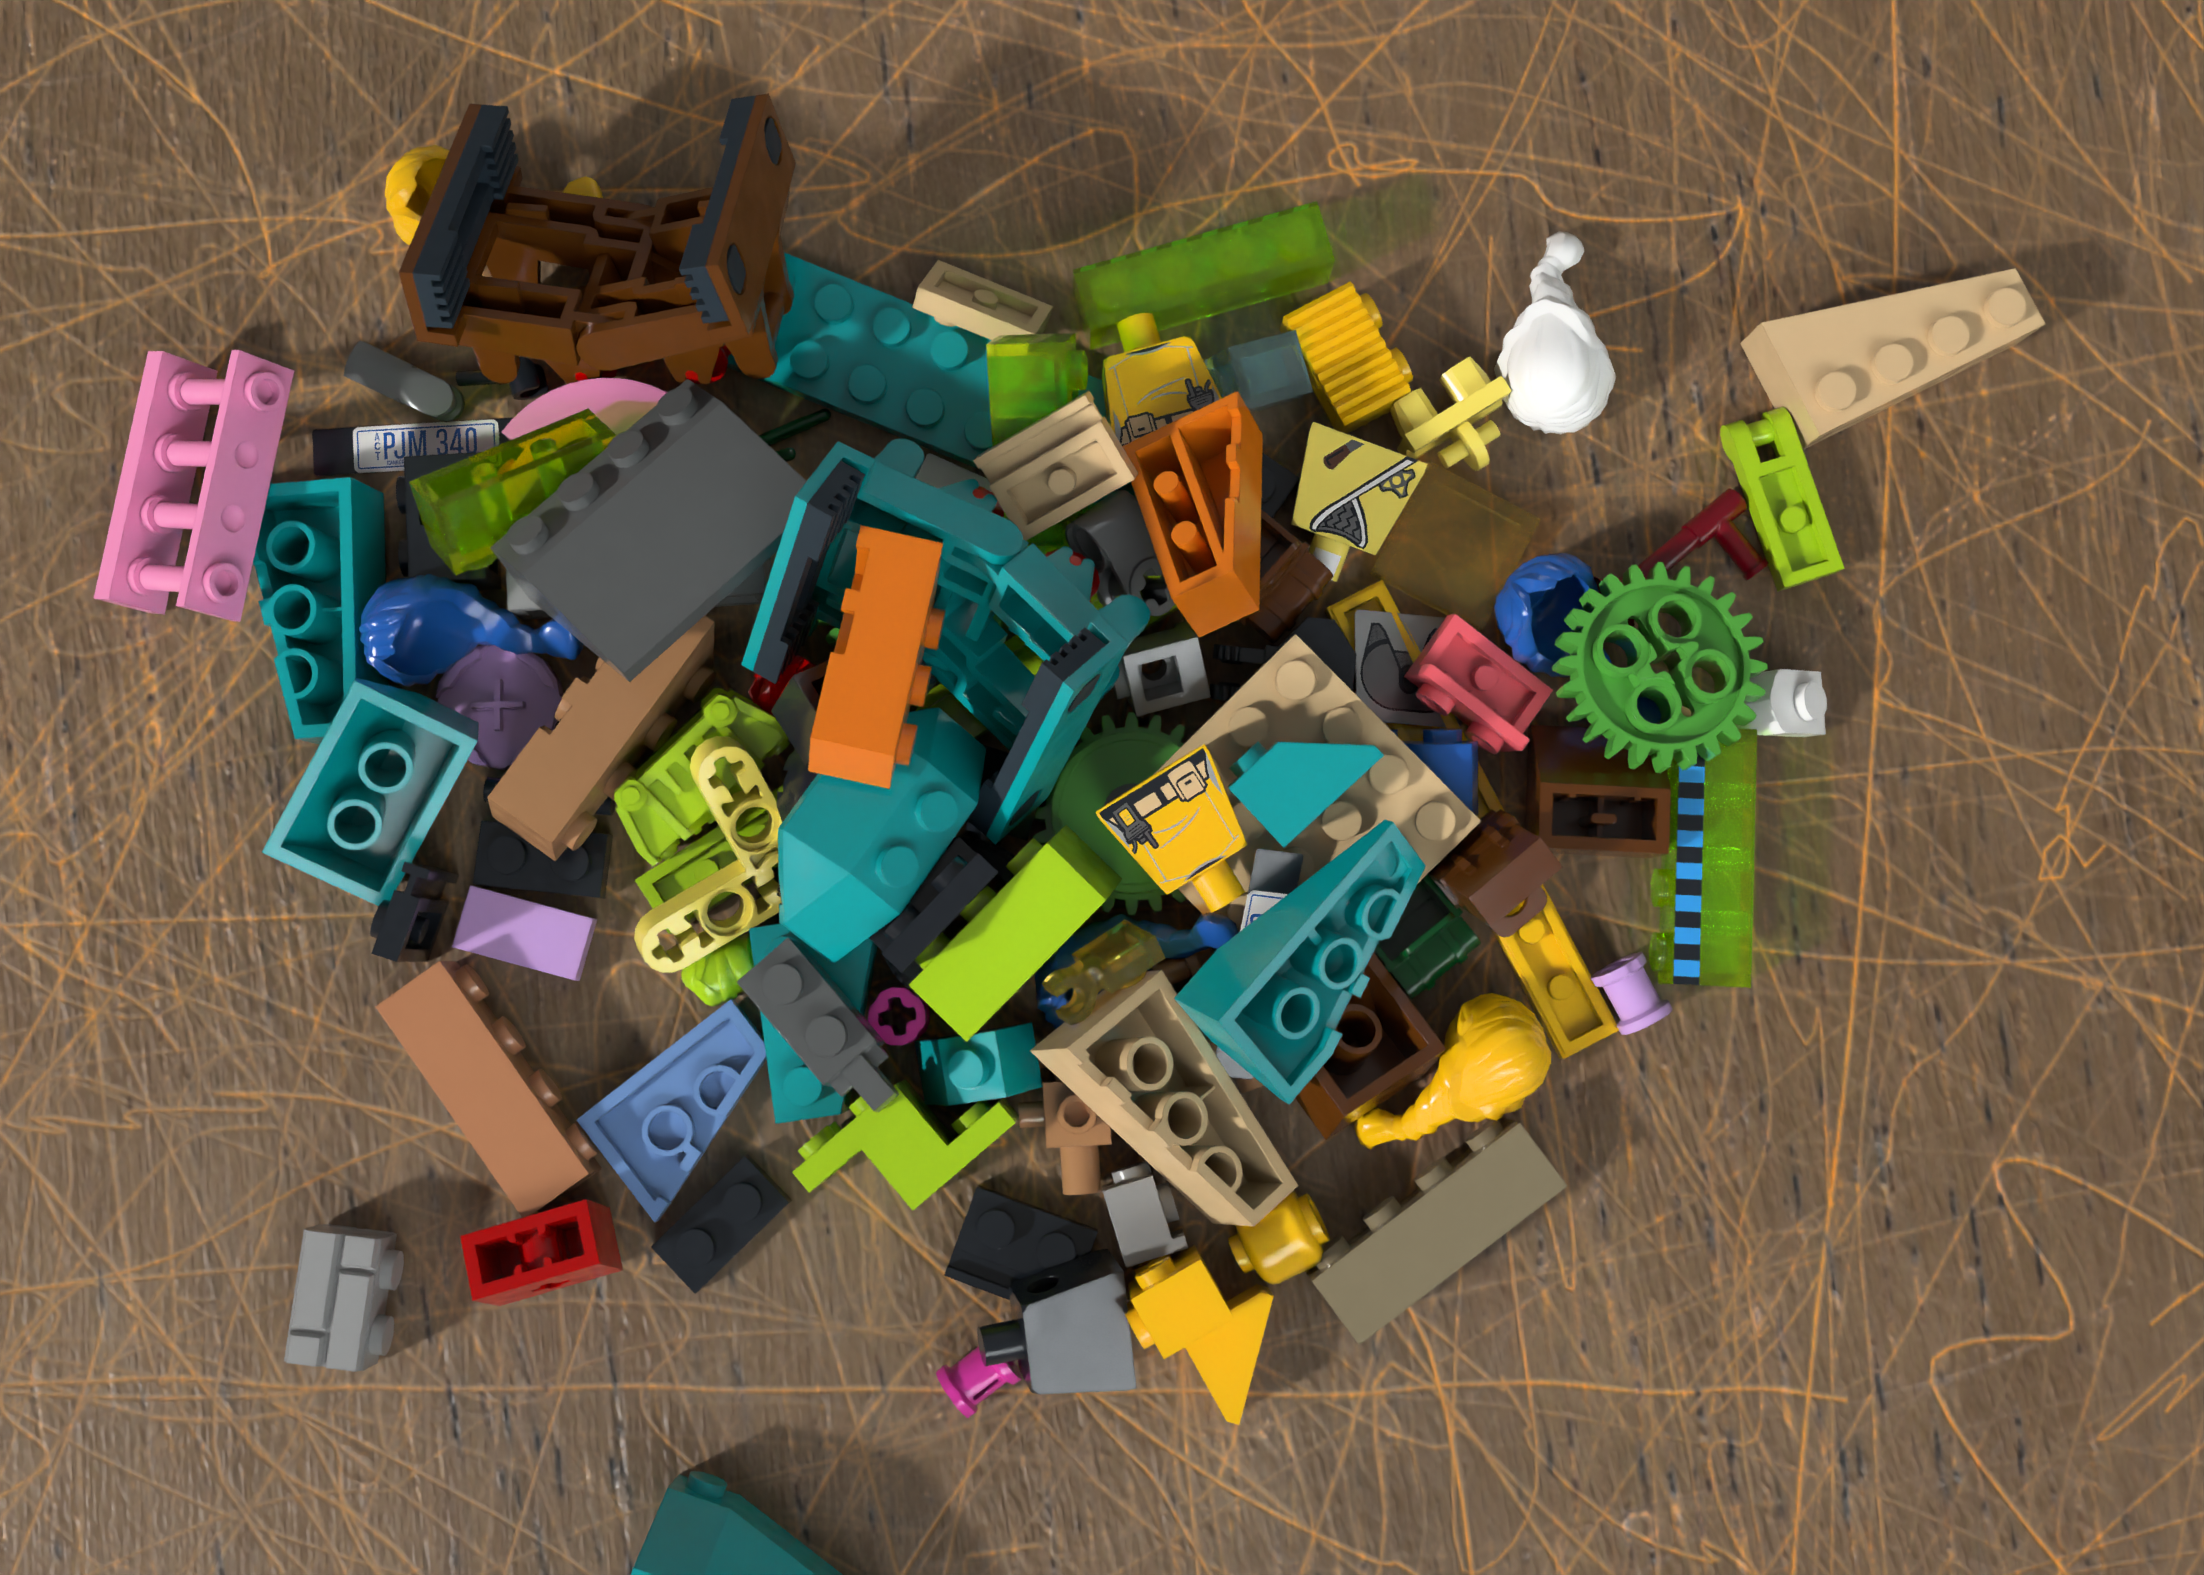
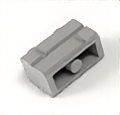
M319 1224L304 1229L284 1357L286 1363L314 1367L324 1366L330 1369L357 1372L364 1371L377 1364L379 1355L385 1356L388 1353L394 1333V1318L385 1315L388 1291L396 1290L404 1266L403 1252L395 1250L396 1233L332 1224Z

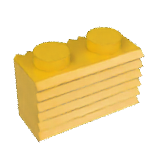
M1351 281L1283 316L1280 327L1282 336L1335 430L1345 434L1355 431L1370 421L1389 413L1396 401L1411 392L1408 383L1413 381L1412 371L1403 353L1397 347L1389 350L1385 340L1380 336L1379 328L1383 326V322L1375 302L1367 293L1359 295Z

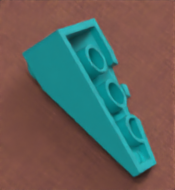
M691 1471L689 1477L679 1474L669 1485L631 1572V1575H843L741 1495L727 1491L726 1481L712 1474L700 1471Z

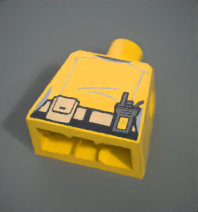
M1152 313L1135 314L1121 320L1117 324L1124 352L1109 356L1103 360L1102 382L1106 419L1122 446L1222 399L1191 337L1183 336L1161 342Z
M1205 743L1095 812L1106 828L1166 894L1192 881L1212 913L1245 893V890L1225 859L1247 846V842L1211 753Z

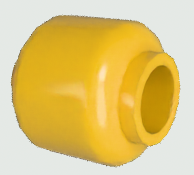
M1292 1191L1255 1226L1236 1225L1238 1233L1228 1238L1233 1255L1241 1270L1246 1274L1255 1269L1264 1281L1273 1285L1279 1284L1319 1264L1323 1253L1322 1244L1330 1241L1325 1223L1310 1195L1306 1193L1298 1196L1295 1191Z

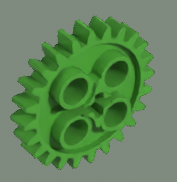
M1657 562L1649 570L1646 579L1636 564L1631 565L1623 573V584L1616 576L1610 573L1599 583L1601 594L1589 588L1579 599L1584 610L1573 608L1566 615L1564 622L1575 632H1563L1555 640V646L1570 654V656L1560 658L1552 666L1553 672L1570 676V681L1556 692V696L1558 698H1575L1578 706L1568 714L1566 719L1568 722L1587 718L1591 725L1585 732L1582 740L1588 743L1603 735L1608 739L1604 757L1610 759L1624 748L1628 750V765L1633 770L1643 764L1648 755L1651 756L1652 765L1656 773H1662L1668 769L1673 756L1682 771L1688 770L1697 764V752L1707 762L1721 754L1719 742L1730 746L1742 737L1735 724L1745 726L1755 720L1756 713L1744 702H1755L1765 695L1766 690L1751 682L1750 678L1756 677L1767 670L1768 665L1749 657V653L1763 643V638L1756 636L1744 637L1741 631L1753 616L1751 613H1744L1734 617L1731 615L1728 609L1736 597L1733 592L1724 595L1718 600L1711 596L1715 580L1712 576L1706 578L1697 587L1690 585L1691 573L1688 566L1682 567L1672 580L1668 579L1663 562ZM1658 613H1667L1679 622L1681 637H1672L1661 629L1658 622ZM1628 619H1634L1638 624V629L1628 625ZM1603 643H1614L1625 651L1628 659L1626 668L1617 667L1605 658ZM1663 661L1669 671H1662L1656 674L1652 670L1650 663L1656 664ZM1693 667L1702 668L1712 676L1715 683L1714 693H1707L1698 688L1692 678ZM1638 697L1648 698L1659 707L1661 713L1659 724L1650 723L1639 714L1637 708ZM1682 706L1690 709V717L1683 715L1681 712Z

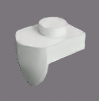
M1777 669L1765 671L1756 677L1750 678L1751 682L1759 685L1766 691L1765 695L1757 701L1744 702L1757 716L1755 720L1745 726L1735 724L1739 730L1752 735L1810 737L1826 734L1824 714L1827 709V698L1822 687L1821 672Z

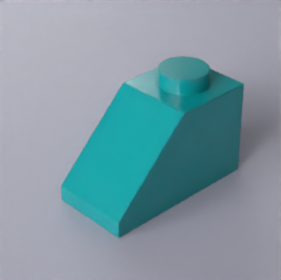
M1257 741L1229 767L1237 778L1228 785V788L1284 848L1384 755L1375 745L1276 741L1266 750Z
M1032 1022L977 1031L967 1042L959 1034L915 1041L925 1105L950 1106L1005 1098L1043 1087L1038 1058L1030 1052L1036 1046Z

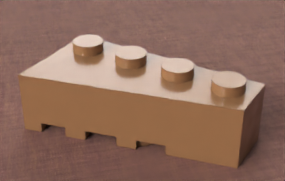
M705 615L631 682L627 681L600 657L595 667L597 672L592 679L587 676H583L580 679L576 677L561 697L562 700L556 709L554 717L559 721L558 725L553 731L545 725L538 728L487 797L492 817L554 861L560 857L567 847L573 851L577 850L596 826L597 819L593 817L595 812L608 797L614 800V790L626 778L636 777L638 769L634 765L648 748L654 752L659 750L671 736L677 725V720L673 717L687 700H690L692 703L698 702L710 688L716 677V672L712 670L714 667L715 622Z

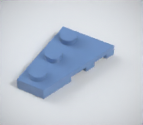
M730 999L577 1119V1122L654 1222L661 1219L767 1060L764 1037L735 999Z

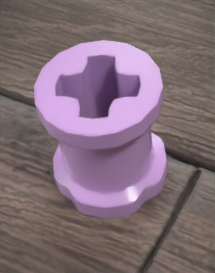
M1642 951L1630 954L1607 965L1591 977L1595 987L1604 988L1620 1018L1617 1028L1621 1035H1628L1644 1029L1661 1020L1673 1010L1669 1000L1660 999L1643 968L1647 960Z

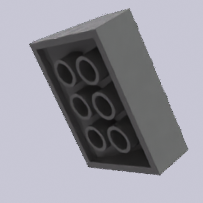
M686 379L676 389L663 395L657 405L632 427L614 437L608 447L583 469L565 479L558 490L528 516L516 521L510 527L508 533L491 546L490 549L531 601L627 681L631 682L778 551L795 495L806 483V480L723 402Z

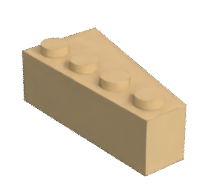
M2014 268L1762 322L1740 344L1774 409L1785 407L1790 413L1802 449L1804 450L2017 345L2044 326L2045 322L2019 273Z
M1162 970L1123 974L1030 1050L1033 1055L1213 1224L1255 1226L1299 1186L1196 1023L1174 999L1177 993Z

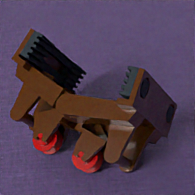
M769 93L731 99L719 138L721 145H726L714 187L659 198L655 207L640 203L520 187L523 177L521 168L517 166L519 161L518 154H514L516 144L512 142L514 137L513 130H509L511 120L507 118L509 113L508 106L468 105L399 270L417 341L458 347V345L472 347L482 374L488 379L502 384L510 383L517 377L520 369L519 356L545 360L567 384L585 379L614 378L617 369L664 358L667 367L677 382L683 383L688 379L697 384H709L721 379L726 373L727 358L730 354L734 356L740 370L748 377L765 379L774 374L778 362L775 344L782 317L791 310L794 300V291L789 281L780 234L788 208L790 185L796 162ZM541 261L588 269L590 277L588 284L571 288L541 284ZM486 265L492 277L482 276Z

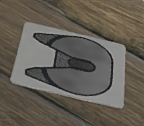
M1357 610L1354 614L1355 653L1357 655L1355 665L1356 695L1385 723L1446 727L1440 714L1428 708L1416 697L1419 688L1404 677L1412 666L1413 661L1392 613ZM1397 613L1409 637L1411 638L1412 635L1420 652H1422L1445 619L1443 617ZM1455 716L1459 726H1461L1462 721Z

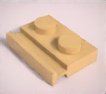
M1090 391L991 447L973 460L977 468L982 469L990 482L989 488L1008 519L1019 528L1025 541L1131 482L1138 475L1137 470L1105 416L1102 417L1094 404V398Z

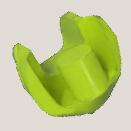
M749 932L738 936L682 969L681 980L684 985L693 991L706 1005L712 1007L720 1006L725 1002L727 1003L730 999L734 1000L743 991L737 981L754 967Z

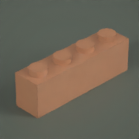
M438 961L375 1007L521 1217L543 1212L602 1169L594 1158L599 1153V1149L577 1121L571 1125L557 1105L563 1099L562 1095L550 1076L542 1069L534 1072L520 1051L526 1047V1044L516 1027L504 1016L497 1019L488 1007L484 998L489 995V991L477 972L468 964L460 967L457 961Z

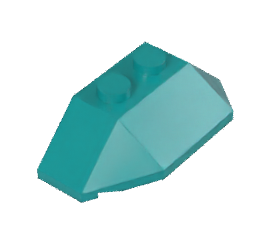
M928 708L909 712L906 723L918 725L913 753L909 766L896 764L890 789L818 773L778 828V871L782 901L779 904V923L829 962L836 963L901 914L978 804L987 748L940 708Z

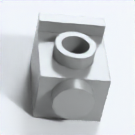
M1184 621L1174 624V628L1134 638L1118 664L1120 670L1119 678L1112 688L1117 700L1127 697L1128 703L1136 716L1211 697L1198 636L1188 623ZM1162 659V665L1157 672L1152 674L1142 672V664Z
M1147 1161L1131 1164L1112 1171L1114 1183L1102 1186V1190L1125 1266H1133L1187 1249L1188 1244L1183 1230L1170 1232L1167 1224L1180 1220L1169 1183L1155 1185Z

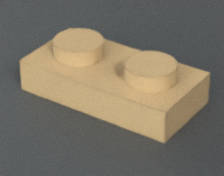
M938 260L918 286L913 309L933 316L935 321L948 327L958 326L988 338L995 346L1001 349H1015L1029 355L1047 328L1053 306Z

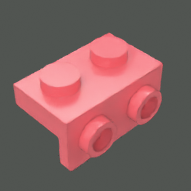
M1456 614L1446 616L1404 676L1419 688L1416 697L1424 705L1443 716H1448L1451 712L1469 726L1465 731L1466 736L1471 741H1478L1479 747L1492 754H1497L1499 750L1501 752L1524 750L1530 740L1523 733L1553 691V689Z

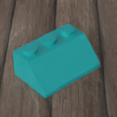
M355 678L267 840L262 853L377 906L384 899L390 901L394 890L398 888L405 875V872L401 871L404 862H412L476 746L479 723L420 693Z

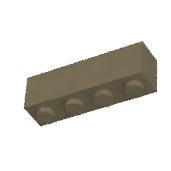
M1510 1119L1503 1124L1496 1120L1486 1122L1465 1140L1470 1149L1451 1163L1445 1157H1442L1425 1168L1414 1179L1419 1187L1399 1203L1394 1196H1391L1371 1209L1363 1217L1367 1227L1348 1242L1340 1235L1323 1246L1321 1262L1306 1274L1359 1345L1567 1187V1184L1520 1122Z

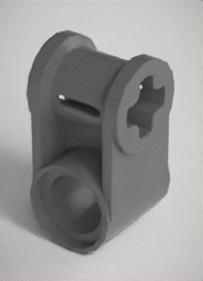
M1118 489L1066 526L1065 536L1068 546L1072 551L1082 554L1087 559H1091L1095 564L1094 567L1098 571L1100 579L1097 596L1103 607L1111 603L1116 598L1115 596L1133 595L1143 600L1149 607L1150 616H1161L1169 612L1175 605L1169 594L1135 496L1125 490ZM1148 576H1160V578H1148Z

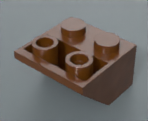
M1529 726L1526 830L1541 837L1554 854L1655 858L1669 854L1671 787L1667 770L1662 773H1656L1650 755L1647 756L1639 767L1634 770L1630 769L1628 765V750L1624 748L1610 759L1605 758L1604 753L1608 739L1600 735L1593 741L1585 743L1582 740L1588 729L1585 727Z

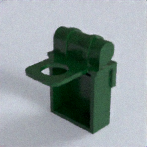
M1428 874L1416 885L1392 936L1379 940L1374 950L1375 955L1410 1000L1414 999L1425 989L1429 991L1436 985L1435 981L1457 963L1461 965L1468 959L1467 955L1481 945L1477 935L1460 916L1463 911L1460 907L1456 909Z

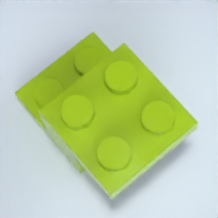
M905 1079L894 1085L900 1094L880 1112L873 1111L866 1101L859 1097L849 1106V1109L856 1118L843 1129L835 1121L831 1125L824 1127L798 1150L806 1161L792 1173L810 1193L862 1150L913 1211L1017 1122L1019 1114L1005 1098H1001L993 1106L988 1100L978 1101L951 1124L958 1133L954 1138Z

